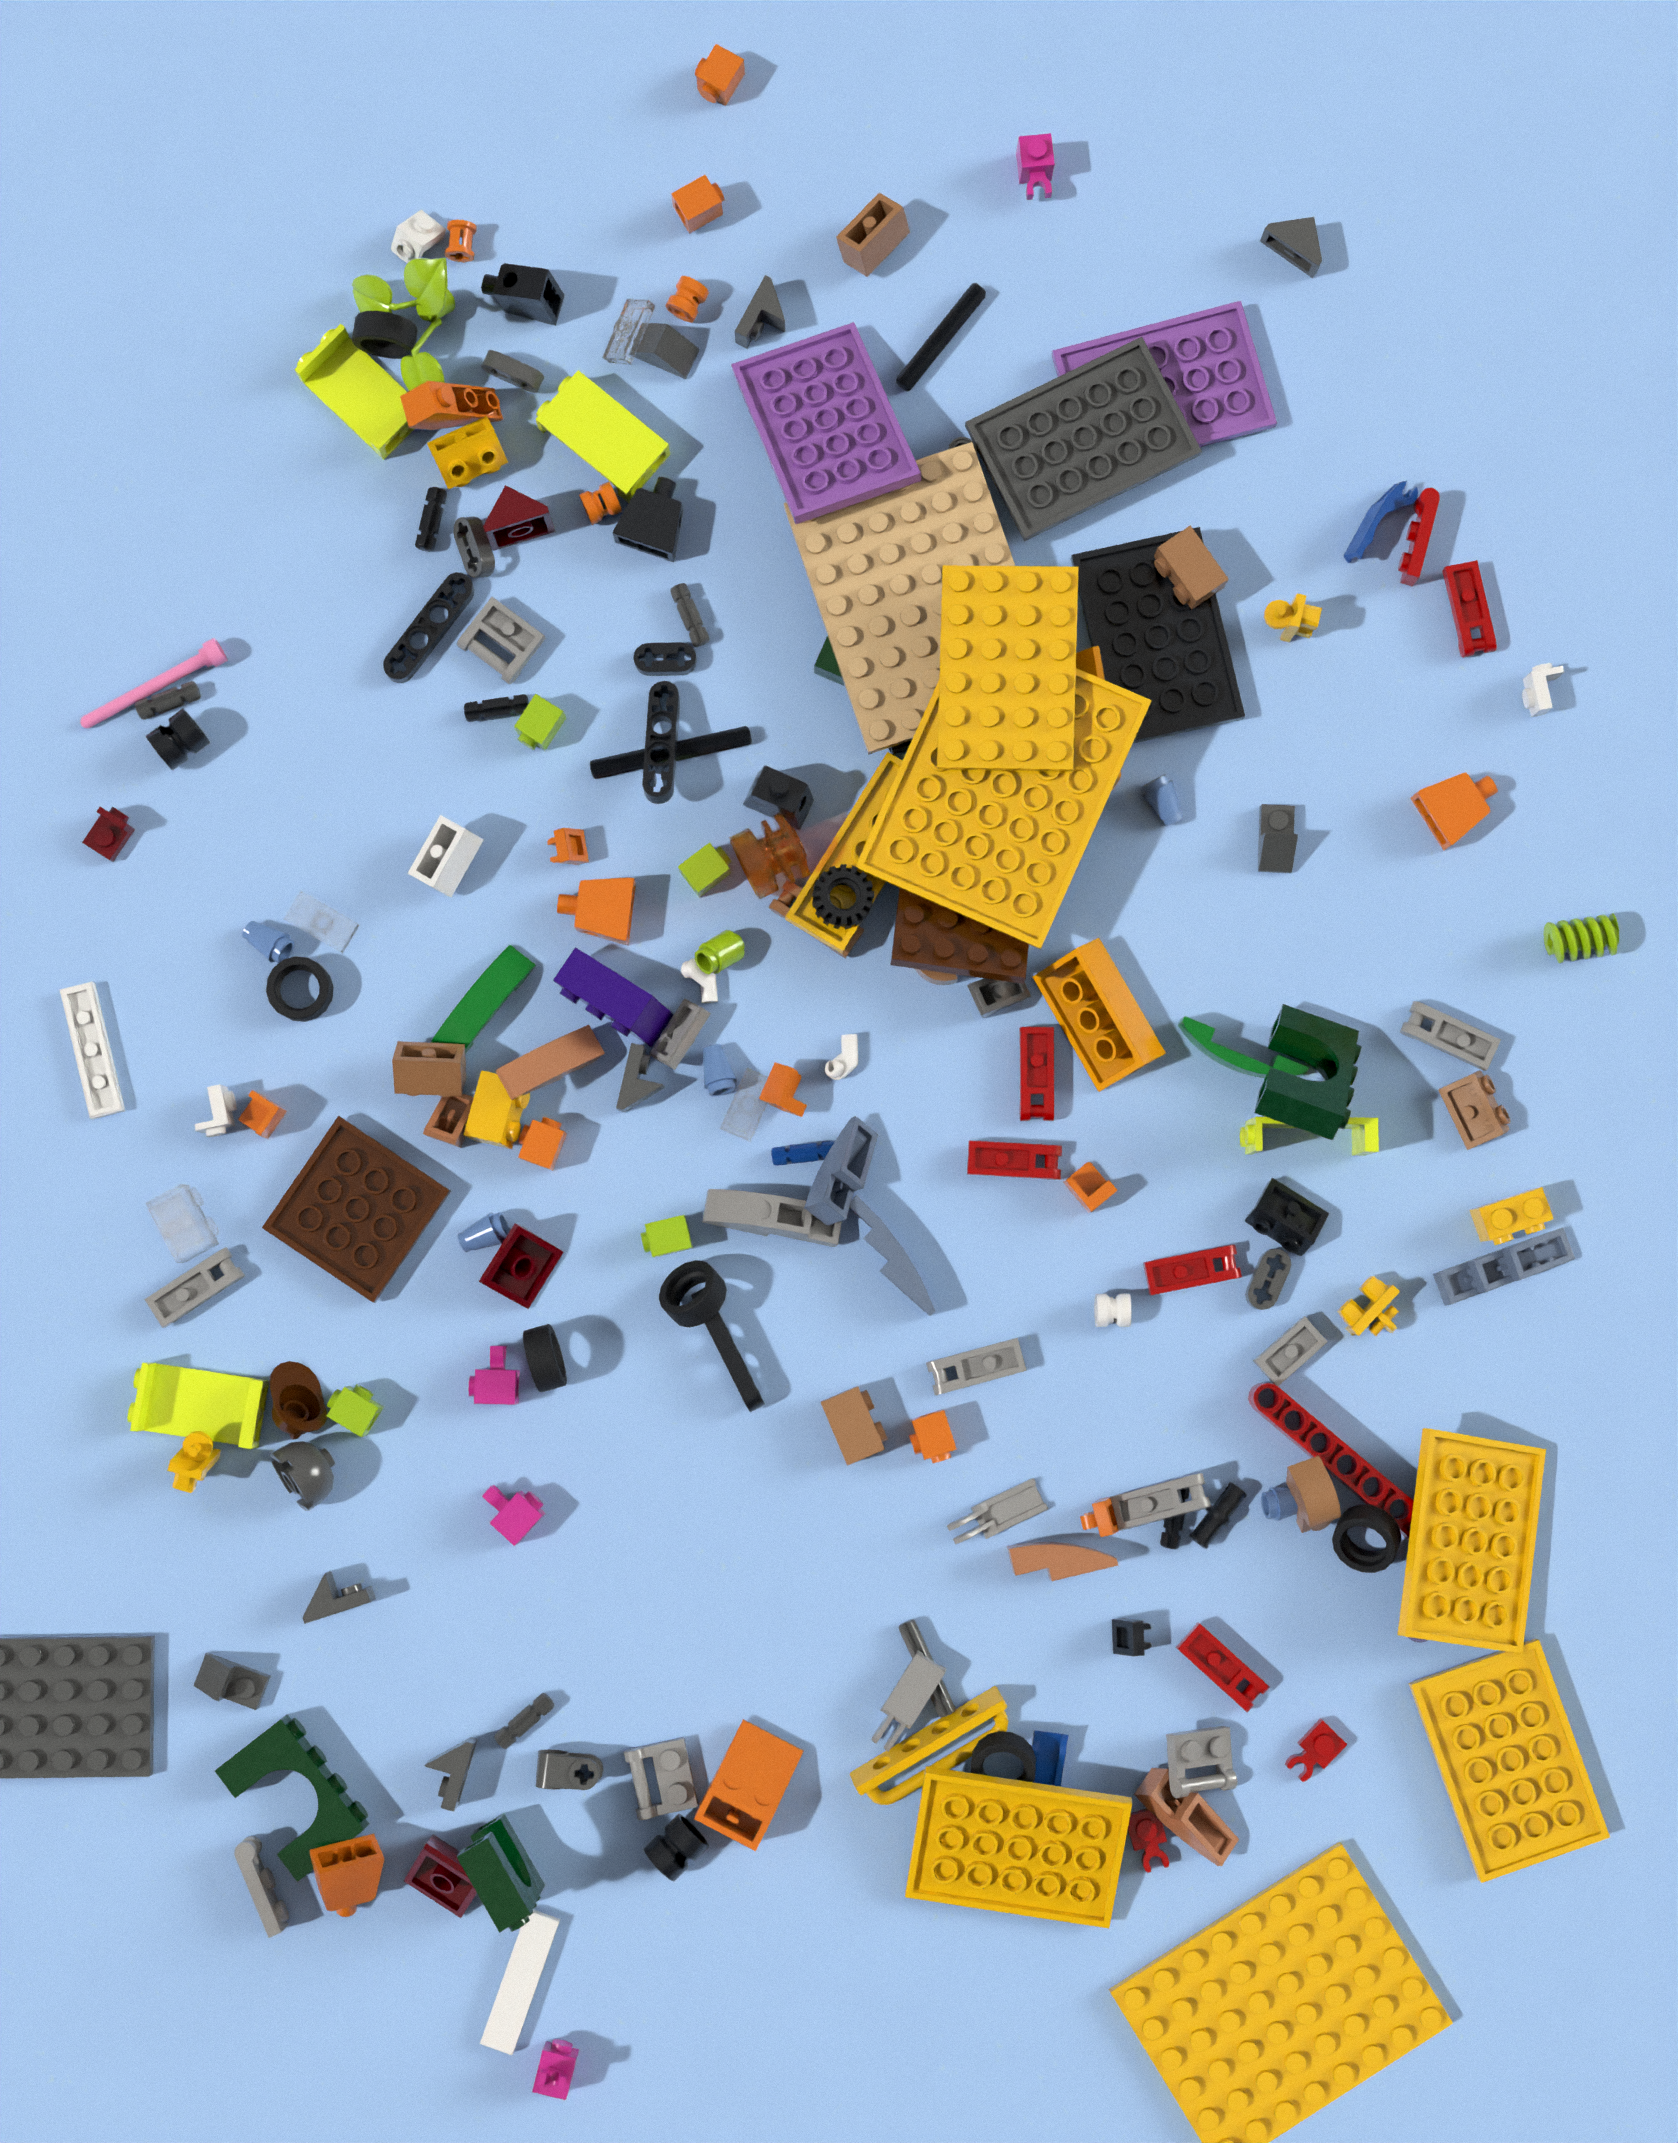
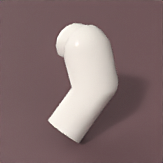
M695 958L685 961L681 966V973L685 978H692L700 984L701 1003L718 1002L716 974H705L697 966Z
M841 1035L842 1053L832 1061H828L825 1065V1073L828 1077L834 1080L843 1079L857 1067L858 1035Z

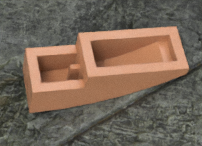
M587 1025L498 1068L496 1073L511 1100H514L556 1082L571 1072L592 1064L603 1056L605 1052L590 1025Z
M1028 1542L1007 1546L1015 1576L1047 1568L1049 1579L1056 1581L1118 1566L1117 1558L1076 1544Z
M1151 1768L1134 1794L1167 1828L1217 1866L1224 1864L1239 1840L1199 1793L1191 1792L1187 1797L1175 1798L1172 1795L1169 1785V1769Z

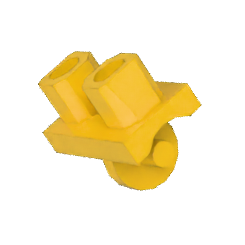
M1297 593L1290 604L1283 600L1270 602L1264 611V620L1273 629L1281 630L1285 628L1280 637L1282 641L1290 642L1294 635L1310 638L1313 630H1316L1318 627L1322 608L1305 604L1307 595Z
M1370 1276L1359 1288L1371 1300L1369 1304L1362 1309L1353 1299H1349L1337 1311L1348 1325L1345 1329L1352 1336L1355 1334L1359 1336L1374 1319L1376 1322L1368 1329L1374 1336H1377L1383 1328L1390 1333L1397 1329L1391 1320L1399 1311L1392 1305L1384 1313L1382 1311L1400 1291L1394 1285H1385L1379 1279Z
M202 1431L191 1432L184 1439L183 1447L170 1460L167 1471L175 1473L173 1488L192 1493L196 1489L197 1481H203L207 1472L219 1460L221 1450L213 1449V1441L208 1434Z

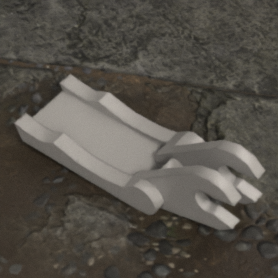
M1032 1478L971 1507L972 1513L950 1523L947 1527L951 1531L976 1518L979 1525L953 1539L955 1544L963 1542L981 1531L985 1539L1047 1510L1048 1507L1043 1502L1036 1488V1482Z
M918 1650L883 1704L881 1711L887 1714L871 1740L877 1743L893 1719L899 1722V1725L884 1746V1749L889 1752L904 1728L910 1729L944 1676L946 1668L942 1665L939 1666Z

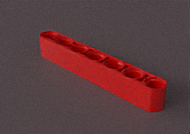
M1263 1382L1251 1388L1248 1396L1251 1407L1311 1458L1319 1456L1327 1472L1366 1505H1373L1390 1514L1391 1503L1394 1500L1400 1499L1404 1505V1511L1399 1517L1394 1519L1400 1527L1401 1534L1409 1540L1414 1503L1409 1496L1281 1388L1274 1384ZM1268 1388L1273 1393L1274 1400L1269 1407L1264 1408L1258 1401V1395L1263 1389ZM1294 1410L1298 1413L1300 1422L1295 1429L1290 1430L1286 1427L1284 1419L1289 1411ZM1320 1432L1324 1435L1326 1444L1321 1451L1316 1452L1310 1443L1313 1435ZM1348 1455L1352 1466L1347 1473L1342 1474L1337 1468V1461L1341 1456ZM1374 1477L1378 1483V1489L1373 1495L1368 1496L1364 1492L1363 1484L1368 1478Z

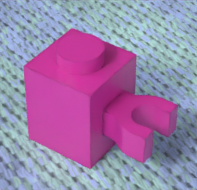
M1051 133L1019 136L1016 159L1019 184L1027 183L1026 199L1033 200V188L1037 186L1044 189L1045 198H1051L1052 186L1050 181L1052 180L1055 166Z
M490 1346V1369H475V1376L469 1377L468 1391L469 1396H474V1404H519L520 1370H505L507 1346Z
M493 1485L482 1495L488 1503L499 1511L490 1524L514 1546L545 1515V1512L541 1509L544 1505L543 1502L530 1491L525 1494L520 1490L509 1500Z
M554 2039L552 2042L546 2041L532 2092L566 2100L579 2049L572 2048L573 2044L565 2040Z

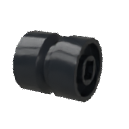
M184 708L168 719L169 725L167 727L159 725L146 735L149 743L171 770L176 769L188 760L187 753L192 752L196 754L210 743L209 739Z
M678 1813L665 1827V1835H657L644 1848V1852L663 1875L671 1881H675L688 1868L687 1861L689 1859L696 1860L709 1847V1844L700 1831L687 1818Z

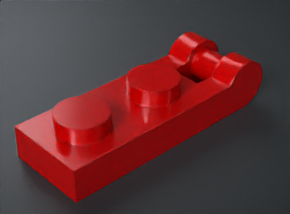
M1434 488L1424 489L1413 504L1417 519L1416 522L1411 521L1406 535V540L1411 541L1408 553L1403 552L1398 566V571L1403 572L1400 583L1413 586L1420 578L1440 501L1439 492Z
M1477 560L1444 567L1442 572L1457 631L1461 657L1473 656L1474 652L1482 650L1484 653L1496 651V638ZM1480 629L1481 638L1472 639L1470 630Z
M1020 1027V1121H1030L1031 1118H1043V1121H1054V1027ZM1031 1095H1043V1104H1031Z
M969 1140L967 1175L1061 1180V1169H1058V1157L1062 1156V1146ZM1036 1155L1045 1156V1168H1035Z
M1235 1244L1143 1262L1149 1295L1241 1278V1269L1236 1267L1234 1257L1237 1254ZM1221 1257L1223 1271L1215 1272L1213 1259Z
M1199 1622L1176 1646L1184 1656L1247 1713L1254 1706L1252 1703L1260 1693L1264 1694L1270 1688ZM1245 1678L1250 1684L1240 1693L1236 1686Z

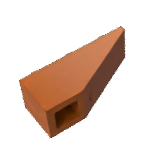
M426 381L400 396L409 428L436 430L470 424L485 416L488 417L490 422L503 420L495 388Z

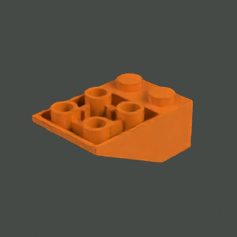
M743 1719L696 1810L694 1819L756 1851L804 1750Z

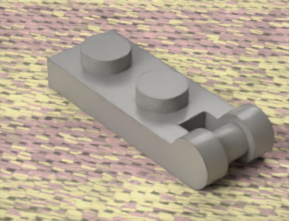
M1413 1001L1409 1010L1412 1014L1408 1022L1403 1023L1400 1033L1409 1038L1419 1040L1483 1071L1488 1070L1501 1039L1430 1006ZM1424 1018L1433 1022L1429 1031L1420 1028Z
M227 1247L219 1250L144 1299L162 1328L168 1327L245 1276L240 1267L236 1268L230 1259L232 1255ZM219 1266L224 1274L218 1280L214 1278L210 1271Z
M1018 1338L926 1362L928 1372H932L935 1385H932L935 1395L1027 1371ZM955 1366L958 1379L948 1381L945 1368Z
M1203 1473L1110 1497L1118 1529L1123 1531L1211 1508L1209 1497H1205L1202 1487L1205 1484ZM1189 1488L1192 1500L1183 1502L1180 1490Z
M248 1836L237 1845L234 1854L268 1938L281 1933L288 1926L286 1920L289 1919V1913L283 1900L278 1901L273 1889L276 1886L274 1876L268 1867L264 1868L259 1856L262 1849L260 1839L256 1836Z

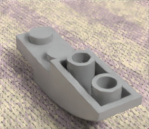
M708 1189L702 1223L763 1236L774 1234L836 1247L839 1242L842 1221L828 1226L804 1208L805 1200L756 1192Z

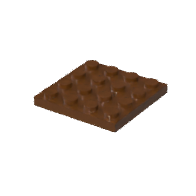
M899 888L890 965L1024 984L1029 944Z
M338 1116L262 1228L371 1302L376 1303L451 1190Z

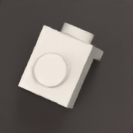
M420 210L396 227L391 251L406 263L413 259L422 258L425 251L444 239L446 229L423 210Z
M1552 663L1537 665L1523 679L1525 689L1522 691V699L1525 708L1530 710L1531 717L1545 715L1553 708L1547 681L1559 678L1564 673L1563 666L1552 667Z
M219 1084L207 1087L213 1120L194 1124L195 1130L200 1133H206V1137L224 1135L227 1133L226 1128L235 1126L232 1111H235L237 1106L234 1093L228 1091V1087Z

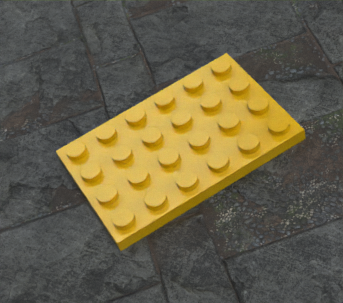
M942 566L937 769L1073 772L1078 567Z
M1422 1429L1397 1635L1523 1654L1546 1449L1435 1429Z
M1535 1638L1524 1642L1523 1654L1498 1651L1408 1683L1478 1881L1483 1883L1610 1838L1538 1639Z
M926 1766L905 1897L1109 1928L1131 1814L1132 1798Z

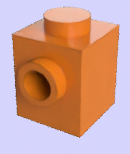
M715 44L707 59L702 58L695 70L697 89L701 96L709 102L716 103L717 101L724 106L727 105L745 75L744 59L718 44Z
M706 175L671 193L673 208L689 234L723 215L722 202L725 200L724 195L716 182L711 184Z
M543 1117L541 1122L532 1119L530 1126L525 1124L518 1141L519 1144H522L518 1157L553 1171L567 1135L565 1131L560 1130L562 1123Z
M943 1409L911 1419L915 1434H911L909 1437L915 1455L922 1453L923 1459L931 1458L932 1464L952 1457L950 1451L957 1448Z

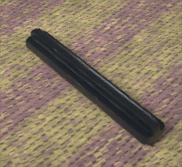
M977 283L970 285L896 378V383L905 391H910L983 301L986 291Z

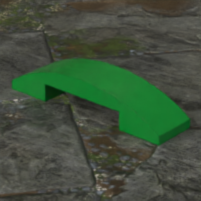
M509 945L472 985L430 1043L465 1044L466 1054L473 1046L475 1038L511 993L517 991L536 965Z
M1186 1016L1179 1021L1178 1027L1194 1046L1209 1058L1237 1072L1260 1078L1266 1077L1270 1067L1297 1077H1301L1308 1072L1309 1067L1280 1055L1273 1057L1270 1065H1267L1212 1042L1211 1039L1215 1028Z

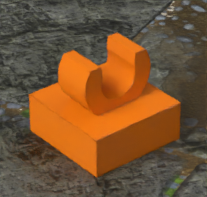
M572 828L554 830V837L550 838L547 844L556 846L557 856L551 857L550 862L572 865L589 862L584 830Z
M1110 1497L1102 1498L1092 1503L1093 1511L1080 1516L1083 1530L1098 1527L1100 1537L1113 1535L1119 1531Z

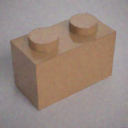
M879 192L836 236L843 262L868 277L910 233L904 208Z
M1191 525L1160 545L1155 552L1154 558L1156 560L1154 564L1158 572L1163 577H1169L1175 586L1173 591L1182 604L1187 603L1191 610L1222 590L1229 580Z
M397 1042L392 1059L395 1094H407L410 1096L440 1095L442 1097L462 1096L467 1078L465 1044Z
M856 1386L821 1401L847 1466L885 1450L882 1442L888 1440L881 1422L874 1423L869 1411L874 1409V1405L867 1390L860 1392L859 1387Z

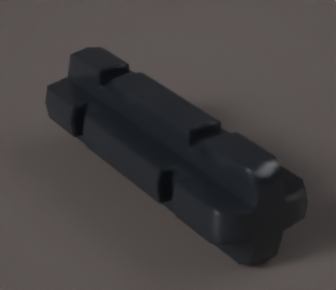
M430 487L427 491L425 500L428 502V505L424 504L419 525L421 535L417 534L415 542L416 548L425 552L433 551L437 539L434 537V534H438L444 510L441 504H445L447 492L442 488Z
M525 694L514 695V699L501 697L482 700V704H478L477 701L464 704L465 718L468 722L480 721V717L488 720L508 717L514 712L516 715H521L529 704L528 697Z
M1189 1488L1180 1490L1183 1502L1189 1498ZM1185 1514L1164 1519L1163 1527L1166 1529L1161 1535V1546L1169 1549L1179 1548L1181 1539L1179 1531L1183 1529Z

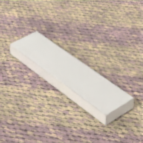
M88 982L60 989L90 1119L124 1112V1102L96 984Z
M533 1910L534 1913L529 1916L530 1921L520 1928L480 2042L484 2046L509 2055L514 2053L560 1919Z

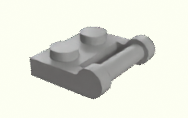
M491 597L461 635L457 646L465 652L471 651L502 674L501 679L508 684H512L546 638L533 626ZM480 632H483L514 655L515 658L510 664L476 640Z
M1217 1726L1166 1734L1170 1791L1175 1798L1187 1797L1191 1792L1220 1788L1225 1791L1236 1788L1237 1775L1232 1767L1230 1727ZM1216 1765L1215 1775L1189 1779L1185 1776V1769Z
M684 1737L624 1751L625 1761L630 1764L639 1808L636 1809L638 1820H647L659 1815L698 1807ZM647 1757L653 1758L662 1801L660 1803L652 1804L643 1764V1759Z

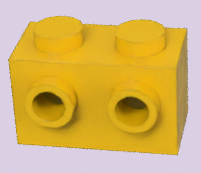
M487 416L427 443L448 490L453 487H463L470 483L473 478L484 473H494L502 465L508 463Z
M481 1070L463 1135L477 1142L512 1149L513 1143L517 1141L521 1132L520 1118L523 1109L529 1103L530 1093L511 1100L498 1075Z
M1543 1187L1530 1189L1469 1210L1480 1242L1493 1240L1494 1245L1513 1240L1512 1233L1523 1229L1526 1235L1546 1229L1544 1222L1554 1219Z

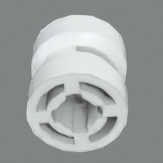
M1095 1294L1094 1318L1096 1327H1107L1109 1324H1113V1322H1116L1119 1327L1131 1326L1130 1294H1118L1115 1299L1107 1294Z

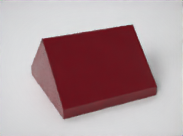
M506 485L483 525L493 551L556 532L546 505Z
M515 1223L479 1282L529 1309L564 1252L525 1227Z
M433 1834L423 1847L405 1877L404 1882L461 1918L477 1893L457 1859L460 1851Z

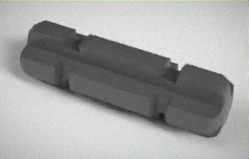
M687 584L675 585L670 589L674 602L678 603L676 606L686 630L690 631V640L694 647L702 646L709 642V635L706 628L702 627V619L693 599H690L691 595Z
M194 681L182 684L180 689L174 687L153 695L151 700L145 698L137 701L135 708L139 717L145 720L155 716L156 712L161 714L183 706L185 701L191 703L199 700L201 694L197 684Z
M545 1693L540 1694L533 1700L532 1706L529 1704L509 1721L508 1727L504 1726L495 1734L494 1738L502 1748L507 1749L516 1741L517 1736L520 1738L541 1719V1715L545 1716L553 1709L554 1703L552 1699Z

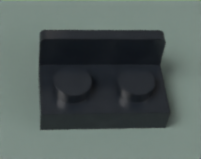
M1271 1178L1255 1207L1247 1215L1245 1222L1251 1225L1258 1233L1267 1235L1281 1244L1285 1250L1302 1256L1314 1244L1330 1213L1276 1179Z

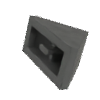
M1314 217L1269 223L1264 229L1260 239L1261 243L1311 278L1315 276L1322 262Z
M639 323L626 353L686 379L697 357L699 348L668 324Z

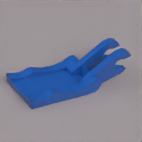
M1407 480L1394 484L1370 507L1343 556L1348 563H1351L1352 558L1355 557L1359 560L1362 559L1365 548L1372 543L1375 530L1386 513L1413 504L1417 500V487L1412 491L1411 489L1408 490L1403 496L1402 492Z
M1034 1730L1032 1748L1036 1757L1034 1783L1061 1787L1069 1735Z

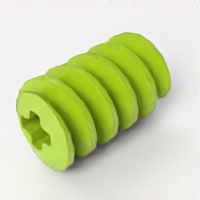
M1614 913L1610 914L1609 917L1604 914L1599 915L1596 919L1589 916L1585 917L1583 921L1575 918L1569 923L1561 920L1557 922L1556 926L1552 922H1547L1543 933L1544 945L1549 956L1555 954L1558 963L1564 962L1565 953H1568L1571 961H1576L1578 951H1581L1585 960L1589 959L1591 949H1594L1598 958L1603 957L1604 947H1607L1611 956L1616 955L1617 945L1619 944V926Z

